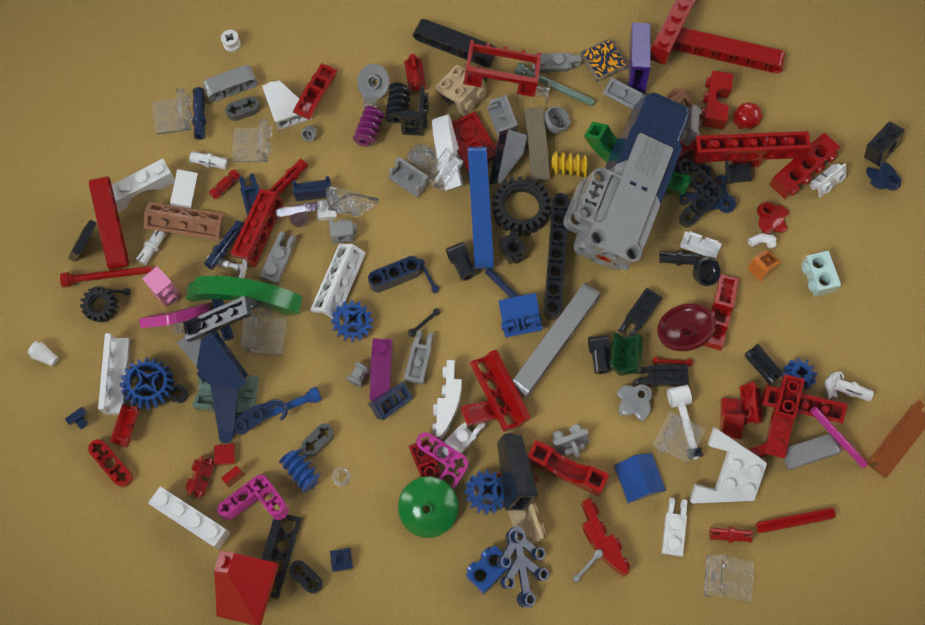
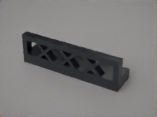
M243 296L183 322L186 341L192 342L215 330H220L252 316L251 310L260 307L259 301Z
M287 514L281 520L273 518L261 559L274 562L281 558L284 565L283 569L276 573L275 580L278 586L276 593L271 592L270 597L280 598L302 521L300 517ZM285 520L296 521L294 529L286 533L283 528ZM287 538L290 544L289 548L281 553L278 549V543Z

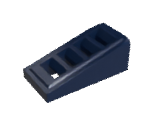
M401 382L368 404L378 420H385L413 399V396L406 384ZM399 390L401 391V393H402L403 396H404L403 399L400 397V395H399V393H398L397 391H399ZM392 395L396 398L397 403L393 400ZM386 399H387V401L389 402V404H390L391 407H388V406H387V404H386V402H385Z

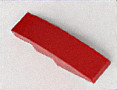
M321 63L317 72L314 73L310 82L307 83L293 113L310 120L331 86L337 70Z
M723 274L720 275L711 307V312L716 321V329L711 339L703 346L719 351L722 350L731 312L734 307L739 279Z

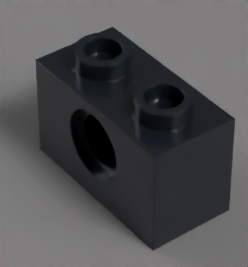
M889 121L867 144L864 158L880 167L902 143L905 130Z

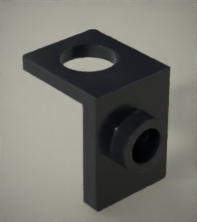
M725 161L726 184L751 182L750 163L729 165V161Z

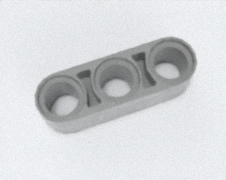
M249 65L213 76L203 82L208 100L211 102L241 93L257 85V79L252 67Z
M827 434L788 447L785 459L783 460L787 469L792 470L841 453L842 450L831 434Z

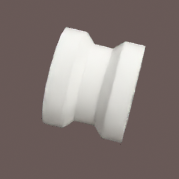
M226 30L222 33L221 41L224 49L227 52L238 51L241 47V42L237 32Z

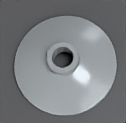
M378 64L366 65L358 75V89L366 99H381L385 96L390 86L388 72Z

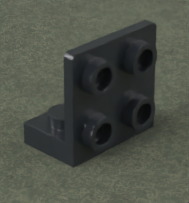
M421 86L419 111H400L402 135L424 136V129L428 128L427 113H429L428 93H425V86Z

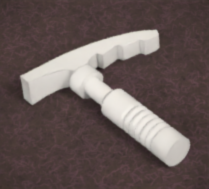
M221 259L217 264L218 266L230 267L240 271L239 278L245 277L248 263L245 260H242V264H233L228 260Z

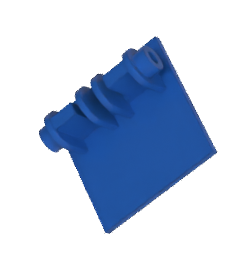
M536 293L498 300L502 318L501 327L505 338L543 330Z

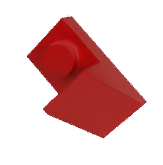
M722 398L720 400V431L732 439H741L745 415L742 414V399Z

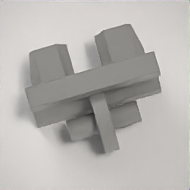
M579 424L571 426L569 428L570 435L564 436L562 431L554 432L552 434L553 447L559 454L565 453L567 456L573 453L574 457L578 458L580 457L579 451L585 449L584 446L589 444L587 429L583 430Z

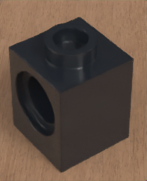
M516 231L499 239V248L509 265L512 263L518 264L524 260L526 248ZM512 247H514V248H516L518 251H516V252H511V251H509V249L512 248Z

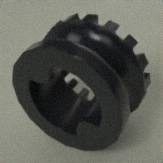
M179 384L172 386L174 391L169 390L170 399L178 404L186 401L188 398L187 390ZM178 389L180 392H183L180 398L173 395Z

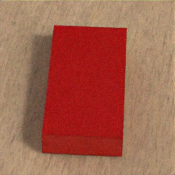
M488 401L467 404L461 407L467 426L497 420Z

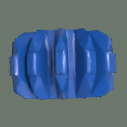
M797 358L796 361L790 360L788 365H785L783 368L784 374L805 379L803 389L809 390L811 385H814L816 382L814 377L817 376V372L812 371L814 365L808 366V360L802 363L801 358Z

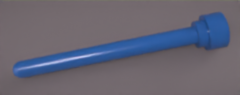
M315 386L310 388L306 395L285 404L288 410L307 402L318 403L322 399ZM280 406L272 408L264 420L283 413Z

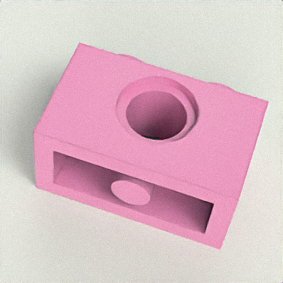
M158 267L142 278L165 307L174 304L181 295L171 280Z

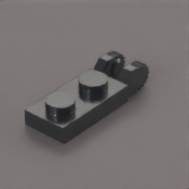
M646 288L626 315L625 321L618 331L620 333L624 332L629 322H631L635 327L631 330L629 336L636 335L663 298L649 288Z
M649 365L648 367H641L640 373H634H648V379L638 378L633 380L634 386L689 385L687 365Z

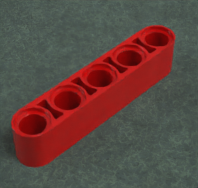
M110 177L90 179L89 189L107 267L109 270L129 267L128 253Z

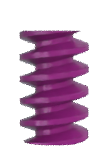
M365 106L357 126L358 128L353 136L354 142L364 147H368L369 144H375L376 140L374 138L378 137L377 132L381 130L380 126L383 124L381 119H385V114L373 106Z

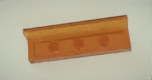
M919 400L909 407L867 461L868 465L884 478L888 477L925 429V414L921 411L925 405Z

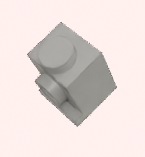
M329 219L332 244L355 241L354 235L357 234L356 223L346 219L337 222Z

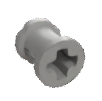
M355 362V368L351 375L347 376L346 380L361 388L363 379L371 370L365 365Z

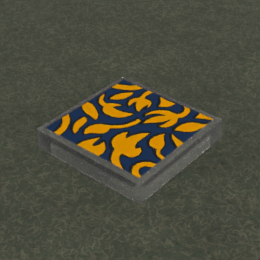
M612 38L580 52L582 60L597 83L627 69L629 66Z

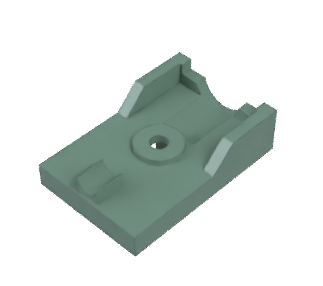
M250 376V379L240 386L237 405L238 415L256 405L260 381L258 376ZM199 378V389L193 402V408L198 411L215 412L210 384L206 381L203 382Z

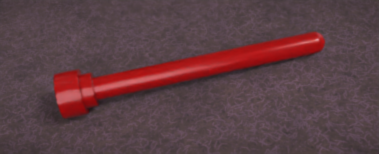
M146 266L79 275L64 272L60 273V283L62 288L71 287L76 282L148 274L153 268Z

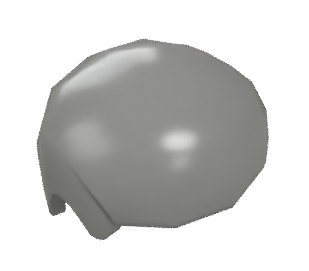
M559 106L550 107L544 114L545 127L552 133L559 134L564 132L571 123L568 113Z

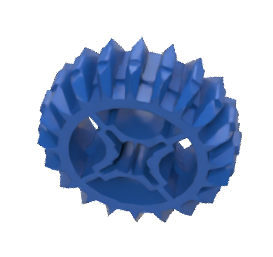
M147 357L145 362H141L138 359V364L131 363V369L125 368L124 370L127 375L121 376L123 382L120 383V387L124 388L121 390L122 395H126L125 400L131 401L132 406L138 404L139 409L146 405L147 410H149L152 404H154L155 408H158L159 401L161 404H165L164 397L170 399L169 390L174 391V387L171 386L175 384V380L171 379L174 376L173 372H169V366H164L163 361L157 364L156 358H153L151 362H149ZM144 371H154L151 374L144 373ZM138 376L139 383L136 384V388L132 390V382L134 378ZM163 377V386L160 389V391H158L156 388V384L159 382V379ZM143 379L148 383H151L152 388L150 385L148 386V384H144ZM144 393H150L152 396H140V395H142V394H144Z

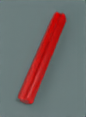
M831 507L756 523V530L760 534L836 518L834 508Z

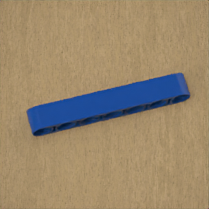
M468 147L475 269L494 268L487 148Z

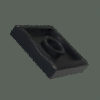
M93 220L88 221L71 250L68 259L75 261L79 257L97 222Z

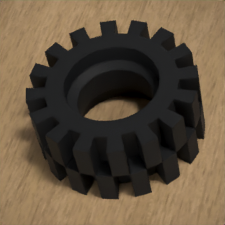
M103 287L88 289L89 293L85 292L83 294L85 298L80 300L83 302V304H80V308H83L82 313L85 314V317L101 323L102 321L107 322L108 319H113L112 315L117 314L118 311L115 310L119 308V305L116 304L119 300L115 298V293ZM97 298H104L106 301V307L103 311L97 312L94 310L93 304Z

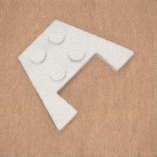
M713 427L708 445L725 450L727 454L715 489L694 484L689 501L691 503L754 501L767 463L734 439Z

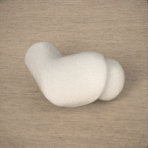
M840 371L833 372L825 381L828 399L834 400L838 398L837 390L832 388V382L836 377L844 380V374Z

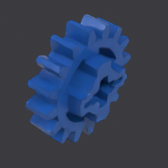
M351 300L350 304L347 305L344 301L342 307H336L337 312L333 311L331 324L334 326L332 330H338L337 337L343 335V341H346L347 338H350L351 343L354 342L355 338L361 341L362 335L367 337L368 331L372 329L370 324L373 323V319L369 318L372 312H366L367 306L360 307L361 302L354 305L353 300ZM340 317H341V320L343 321V325H342V326H341L340 320H339ZM362 317L364 318V322H365L364 325H363V322L361 321V318H362Z
M486 470L483 475L481 471H478L476 476L472 475L470 481L465 485L467 489L464 491V494L469 495L466 498V502L471 501L470 508L477 507V513L484 510V514L487 515L490 510L492 514H495L497 509L501 510L503 504H505L501 483L502 478H496V472L489 475V471ZM489 489H491V491H490L489 493H487V494H485L484 496H482L484 492H486V491H488Z

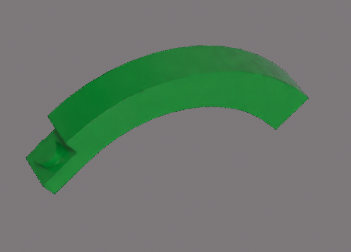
M592 121L584 137L592 149L607 163L617 138L609 125ZM673 172L665 194L669 195L670 192L684 195L691 182L690 175Z
M229 276L195 277V281L189 283L186 300L190 302L210 299L233 301L247 296L259 301L261 307L289 316L299 314L303 296L278 286L250 279Z

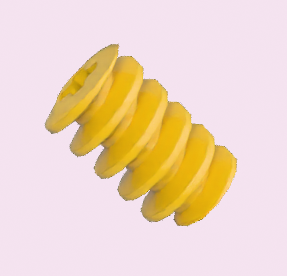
M555 151L552 155L550 173L554 169L555 175H558L559 171L562 170V175L565 176L567 171H569L570 177H572L574 172H576L578 178L584 173V178H586L589 161L586 155L580 160L579 154H576L573 159L572 153H569L566 158L564 152L558 157V153Z

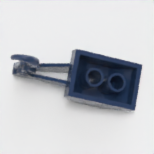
M217 330L201 339L196 367L198 369L197 375L203 382L206 381L210 384L219 440L221 442L229 443L233 439L234 434H245L261 423L275 406H280L283 410L280 420L287 416V405L280 399H272L266 403L254 405L236 417L240 386L245 384L250 379V376Z

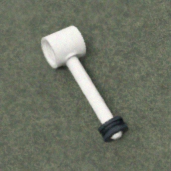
M683 385L668 388L667 397L670 407L679 408L690 449L686 451V454H688L687 458L688 460H697L704 455L703 451H701L702 448H697L686 405L692 404L689 386Z

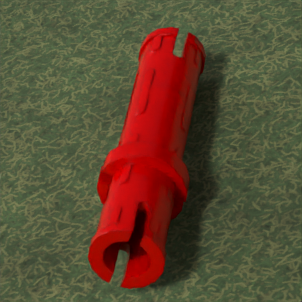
M300 158L290 169L285 171V174L268 191H273L280 195L292 181L298 180V176L308 168V164Z

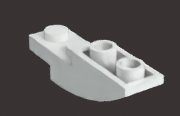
M447 360V366H443V378H446V385H442V397L445 398H437V404L433 405V416H437V423H433L432 435H436L440 440L443 439L451 427L460 404L462 379H455V360Z

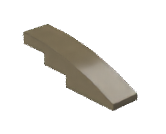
M543 107L524 109L531 181L534 179H550Z

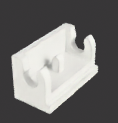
M177 169L170 201L171 206L191 208L198 173Z

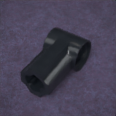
M460 242L446 248L447 256L451 264H454L461 281L472 279L476 275V271L469 259V252L465 243Z
M589 336L588 348L590 354H592L594 373L600 375L611 372L609 336Z

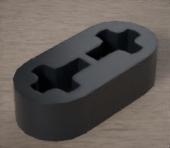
M297 560L290 565V575L307 592L317 594L323 589V580L305 562ZM303 565L302 570L306 575L304 577L299 573L295 575L296 570L294 568ZM309 577L313 581L318 580L317 589H309L310 583L307 581Z

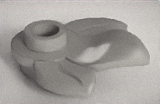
M626 385L617 391L616 394L623 399L619 405L620 415L625 416L635 413L640 422L648 417L651 411L649 401L652 397L649 387L646 385H638L636 387ZM639 391L645 392L644 398L638 397Z

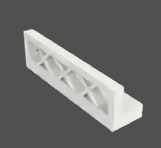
M354 244L338 245L310 311L313 313H324L333 319V311L337 312L336 307H342L343 302L347 299L366 254Z
M105 333L98 409L105 415H118L121 405L126 403V395H122L121 392L124 388L120 387V383L123 382L121 376L127 375L124 371L125 368H129L131 340L129 338H115L111 333Z

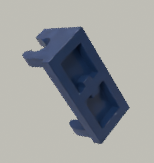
M325 176L326 180L297 183L296 180L292 181L296 202L333 197L330 177Z

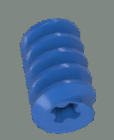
M302 449L292 450L285 454L279 460V463L283 464L285 470H288V475L293 476L292 480L298 482L297 486L303 488L302 492L307 493L319 483L318 479L321 473L314 475L313 473L317 468H308L312 463L311 461L304 463L307 456H299Z

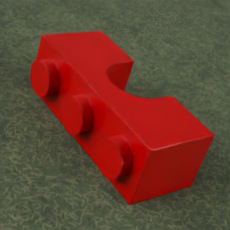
M712 70L710 77H706L705 87L708 89L707 92H704L702 103H705V108H702V114L700 115V119H703L702 126L724 130L728 118L729 105L721 104L716 98L729 97L734 74Z

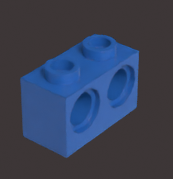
M495 545L492 548L487 547L480 555L482 559L478 563L474 561L466 569L468 572L466 578L483 595L510 568L490 565L489 559L492 556L499 557L502 555V552ZM477 571L485 572L486 579L484 581H477L474 575Z

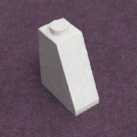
M280 80L269 82L262 86L277 130L309 121L293 113L299 98Z

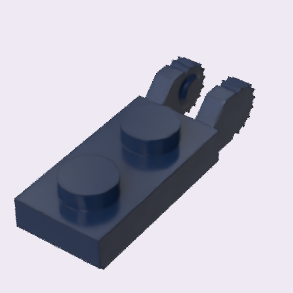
M254 173L250 174L251 186L246 187L243 176L239 177L240 191L247 216L260 190Z

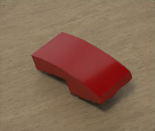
M427 438L421 440L423 447L429 445ZM417 442L409 445V450L420 476L440 478L442 474L436 459L422 451L417 446Z

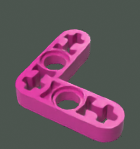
M209 303L201 304L172 313L145 316L139 318L141 328L171 325L195 318L211 311Z
M428 432L420 434L416 440L417 446L447 466L439 479L443 480V477L447 474L452 475L455 482L451 487L454 490L468 467L467 457ZM429 436V442L432 444L435 441L439 442L434 448L433 453L429 451L432 447L429 445L423 447L421 445V437ZM441 446L448 449V456L445 458H440L437 455V449ZM463 458L465 466L458 468L459 476L452 471H448L449 467L454 469L456 466L455 459Z
M257 475L223 500L217 507V512L224 520L228 521L259 499L275 520H281L287 516L289 508L266 476ZM261 483L265 487L263 490L259 487ZM244 494H248V497L244 501H240V498ZM274 494L270 500L265 501L267 495ZM276 504L280 507L279 511L274 508Z

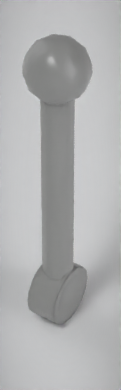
M598 549L594 552L593 558L578 574L573 576L575 582H580L581 576L597 558L603 556V551Z

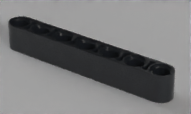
M558 193L553 197L551 207L544 316L551 321L559 318L562 309L567 229L564 223L558 224L555 220L564 221L569 207V198L563 193ZM557 203H563L564 206H561V207H560V206H558V205H556V204H557ZM554 237H560L562 240L556 241ZM559 254L561 257L556 259L552 255ZM557 271L560 275L553 276L551 272ZM556 289L559 293L552 294L549 290ZM555 307L557 308V311L550 312L548 308Z

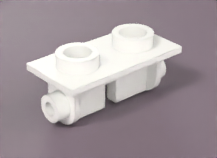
M839 163L832 164L823 172L825 176L820 174L811 181L810 187L813 190H818L819 198L825 193L830 192L835 185L846 178V164L842 166Z
M685 231L680 248L716 260L722 244L718 243L719 240L716 241L707 237L704 240L702 235L692 231Z

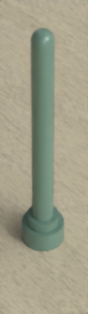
M519 62L514 74L533 77L534 72L530 71L526 64ZM539 75V83L590 106L595 104L594 99Z

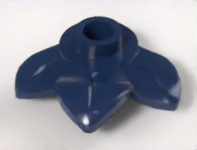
M884 162L880 169L866 168L867 176L871 179L870 184L875 188L895 191L901 186V178L888 163Z

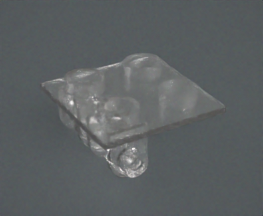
M669 411L652 446L658 448L657 451L664 454L666 452L689 464L706 428Z

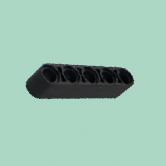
M420 19L413 32V37L417 41L465 60L468 58L471 40H474V44L484 46L487 44V42L427 19ZM475 52L472 54L471 62L489 68L496 56Z

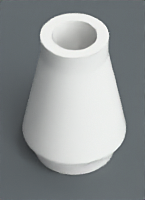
M35 341L27 352L31 359L52 367L59 359L43 342Z

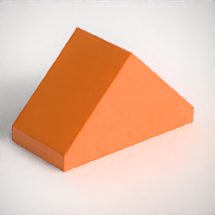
M766 250L754 257L747 270L761 282L781 261L769 250Z

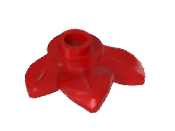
M770 202L761 203L757 207L759 227L766 234H769L772 230L778 233L786 232L787 226L783 218L788 216L790 212L781 205H773Z

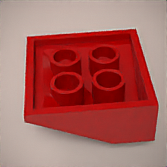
M220 550L214 569L217 617L250 625H262L279 564Z

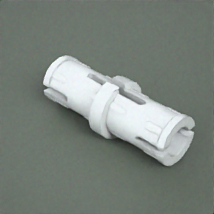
M195 151L191 152L189 158L191 163L223 170L227 169L229 162L227 158Z
M155 230L151 238L144 243L145 246L136 260L141 264L147 265L154 252L159 250L158 246L167 234L164 231Z
M838 377L832 382L834 390L846 393L849 397H857L867 402L873 398L874 392L872 389L859 386L857 382H848Z

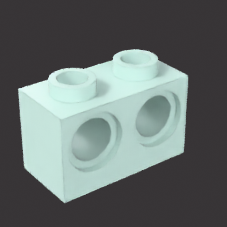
M829 251L805 257L801 268L807 276L808 288L813 292L814 297L836 292L841 283ZM813 263L818 264L820 268H816ZM819 280L824 281L826 286L822 285Z

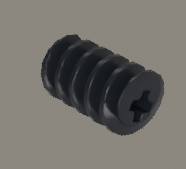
M396 82L389 86L390 91L388 93L385 120L390 123H401L400 111H406L410 107L409 102L411 98L409 96L411 95V90L407 89L405 84Z

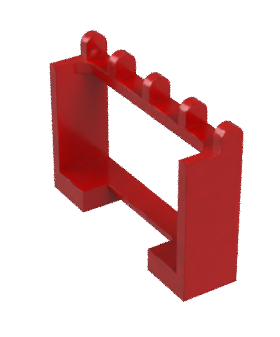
M471 40L463 84L481 88L483 77L519 83L517 94L535 97L539 79L541 53L538 52L537 55L525 53L523 49L521 52L507 50V46H504V49L490 47V43L484 46L474 44V40ZM478 52L532 62L535 65L534 76L527 77L470 66L473 53Z

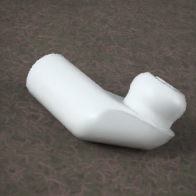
M760 233L747 239L750 247L760 243H766L768 248L777 246L776 237L770 234Z

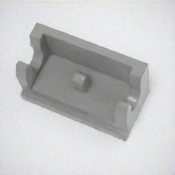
M505 94L490 100V105L487 106L497 136L499 137L500 131L507 129L517 132L518 124L507 95Z
M398 156L395 160V167H390L389 179L418 198L429 185L428 176Z

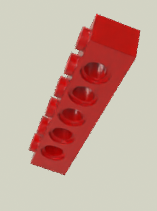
M809 131L700 135L695 137L692 149L694 163L726 160L806 158L811 149Z

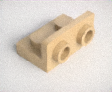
M531 503L525 511H507L512 527L518 526L523 528L526 533V539L530 543L535 544L544 540L543 535L546 534L543 523L538 522L537 515H539L536 503Z

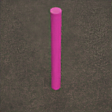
M816 406L811 408L810 412L858 465L861 468L866 467L868 462Z

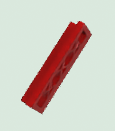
M264 189L259 190L230 253L233 257L245 260L251 267H256L284 205L283 200L276 192Z
M497 349L490 351L483 358L470 362L503 432L521 427L531 419ZM479 364H484L487 370L486 373L480 370ZM487 381L494 384L495 390L489 388ZM496 397L502 400L503 407L497 404ZM505 415L511 418L512 424L507 425L504 419Z

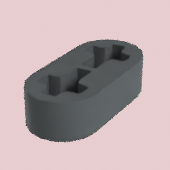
M246 97L228 104L225 111L231 121H238L257 114L260 110V105L255 97Z
M320 424L302 442L301 448L303 453L308 457L318 455L334 438L333 428L329 424ZM329 429V431H328L329 436H328V437L323 436V437L319 440V438H320L321 435H322V434H321V430L326 431V430ZM317 441L314 445L315 450L307 452V444L312 445Z

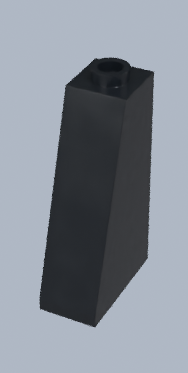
M506 433L497 442L505 510L525 511L538 497V492L522 435Z

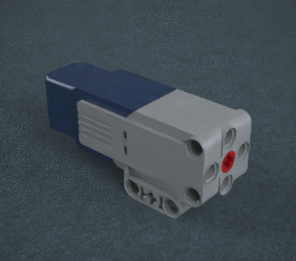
M655 92L646 94L634 104L624 132L616 139L605 168H597L588 177L579 182L564 217L563 223L565 228L578 234L574 242V250L577 254L612 270H629L630 265L641 258L643 248L682 149L680 140L690 117V109ZM596 174L601 176L600 180L596 179ZM571 216L575 217L577 225L571 222Z

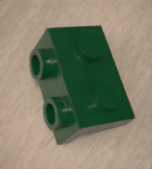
M618 333L613 334L610 368L620 376L640 373L644 338L640 334L622 337Z

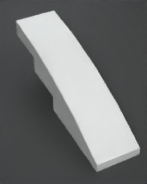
M448 114L432 120L436 155L445 190L464 185L459 169L461 168L457 153L459 147L450 115Z

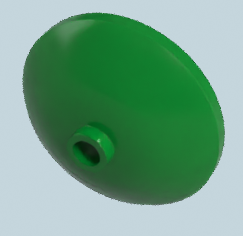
M425 476L411 481L403 489L398 500V514L402 524L407 530L419 537L433 538L444 534L453 526L458 515L459 505L454 490L448 483L436 477ZM428 505L430 512H425L423 506Z

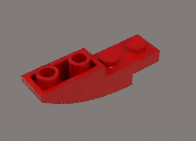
M784 374L771 415L763 454L785 459L805 379Z
M590 498L582 501L581 506L587 522L582 523L581 527L587 540L595 551L598 549L603 551L601 559L610 568L623 577L629 574L628 570L631 568L626 557L623 558L620 550L623 548L619 538L615 539L614 534L605 536L607 530L603 521L600 522L597 514H599L596 503H592Z

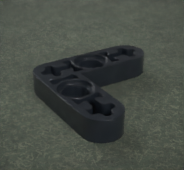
M683 159L677 166V173L690 175L695 171L696 173L692 176L689 185L699 193L679 216L681 226L689 228L720 199L722 189L693 161ZM686 165H688L689 169L683 171V166L685 167ZM695 177H702L704 184H696ZM707 183H708L709 186H708V188H706V190L704 191L703 189L705 188V186H706ZM712 191H716V192H717V193H716L715 195H713V196H710V195H709L710 192H712ZM696 202H703L705 209H697ZM693 211L695 214L686 222L684 220L685 216H688Z

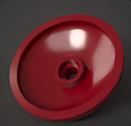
M683 304L672 308L662 316L658 323L657 334L665 347L674 351H690L703 346L711 339L716 329V321L708 308L699 304Z

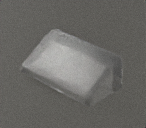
M446 148L428 173V181L433 187L443 191L462 165L463 160Z

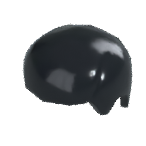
M710 257L698 260L693 266L692 271L695 281L703 286L715 284L721 275L719 262Z

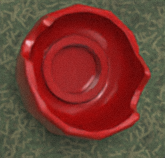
M746 102L734 111L732 118L734 124L739 129L749 128L752 130L761 124L763 115L759 106Z

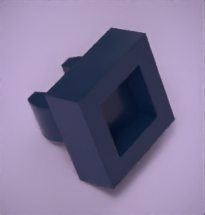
M80 407L66 417L65 420L69 425L76 422L78 427L83 429L88 425V422L83 417L88 412L84 407Z
M351 548L330 551L332 572L353 569Z

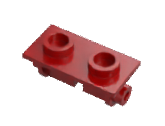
M410 54L408 59L404 60L408 89L411 92L420 91L421 86H425V90H427L422 59L418 58L416 54Z
M755 382L739 386L742 399V414L745 415L744 425L752 422L754 424H761L763 420L761 406H758V403L761 402L760 388Z
M121 405L110 439L111 443L125 448L128 447L137 416L140 414L138 407Z
M203 455L198 457V460H194L191 468L194 471L192 479L189 478L185 486V490H188L186 496H190L192 493H195L194 497L199 499L205 496L208 481L201 479L202 476L210 478L214 467V460L206 458L203 461Z

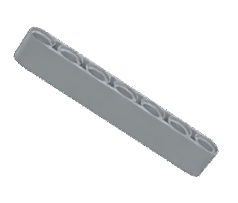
M587 283L581 286L514 378L513 383L519 393L525 397L529 396L597 302L601 292Z

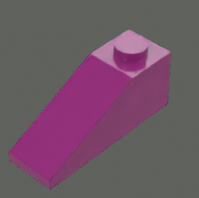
M373 338L370 401L390 390L394 350L392 339Z

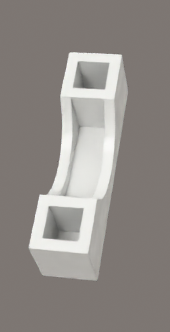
M163 159L112 184L118 212L126 209L129 201L137 194L152 189L161 191L174 184L175 179Z
M161 486L148 502V504L218 550H220L231 534L228 530Z

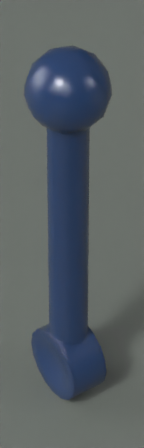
M419 259L421 267L432 286V292L438 293L439 287L434 284L424 265L425 261Z

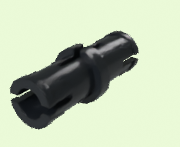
M660 251L659 263L676 264V266L681 264L695 265L699 260L697 258L699 255L697 253H682L681 251Z

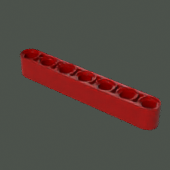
M682 28L673 48L675 51L771 73L783 71L786 53L780 49L688 28Z

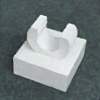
M336 200L317 201L319 221L337 219Z

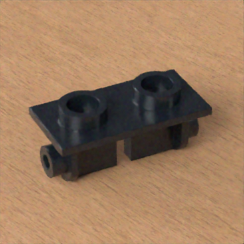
M756 344L745 353L746 359L769 385L784 374L759 344Z

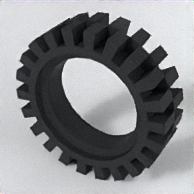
M519 176L518 180L515 181L514 177L510 178L509 183L506 180L503 182V187L501 185L498 187V192H495L493 199V213L495 220H498V225H503V230L507 231L509 229L510 234L516 231L518 236H522L524 232L526 235H530V231L536 233L538 228H543L550 215L551 198L550 195L548 196V190L543 189L544 185L542 183L538 185V180L536 179L531 182L530 177L522 180V176ZM526 192L534 196L539 203L537 214L528 220L512 218L505 209V202L512 194Z

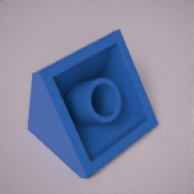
M652 453L634 455L614 465L627 503L666 491Z

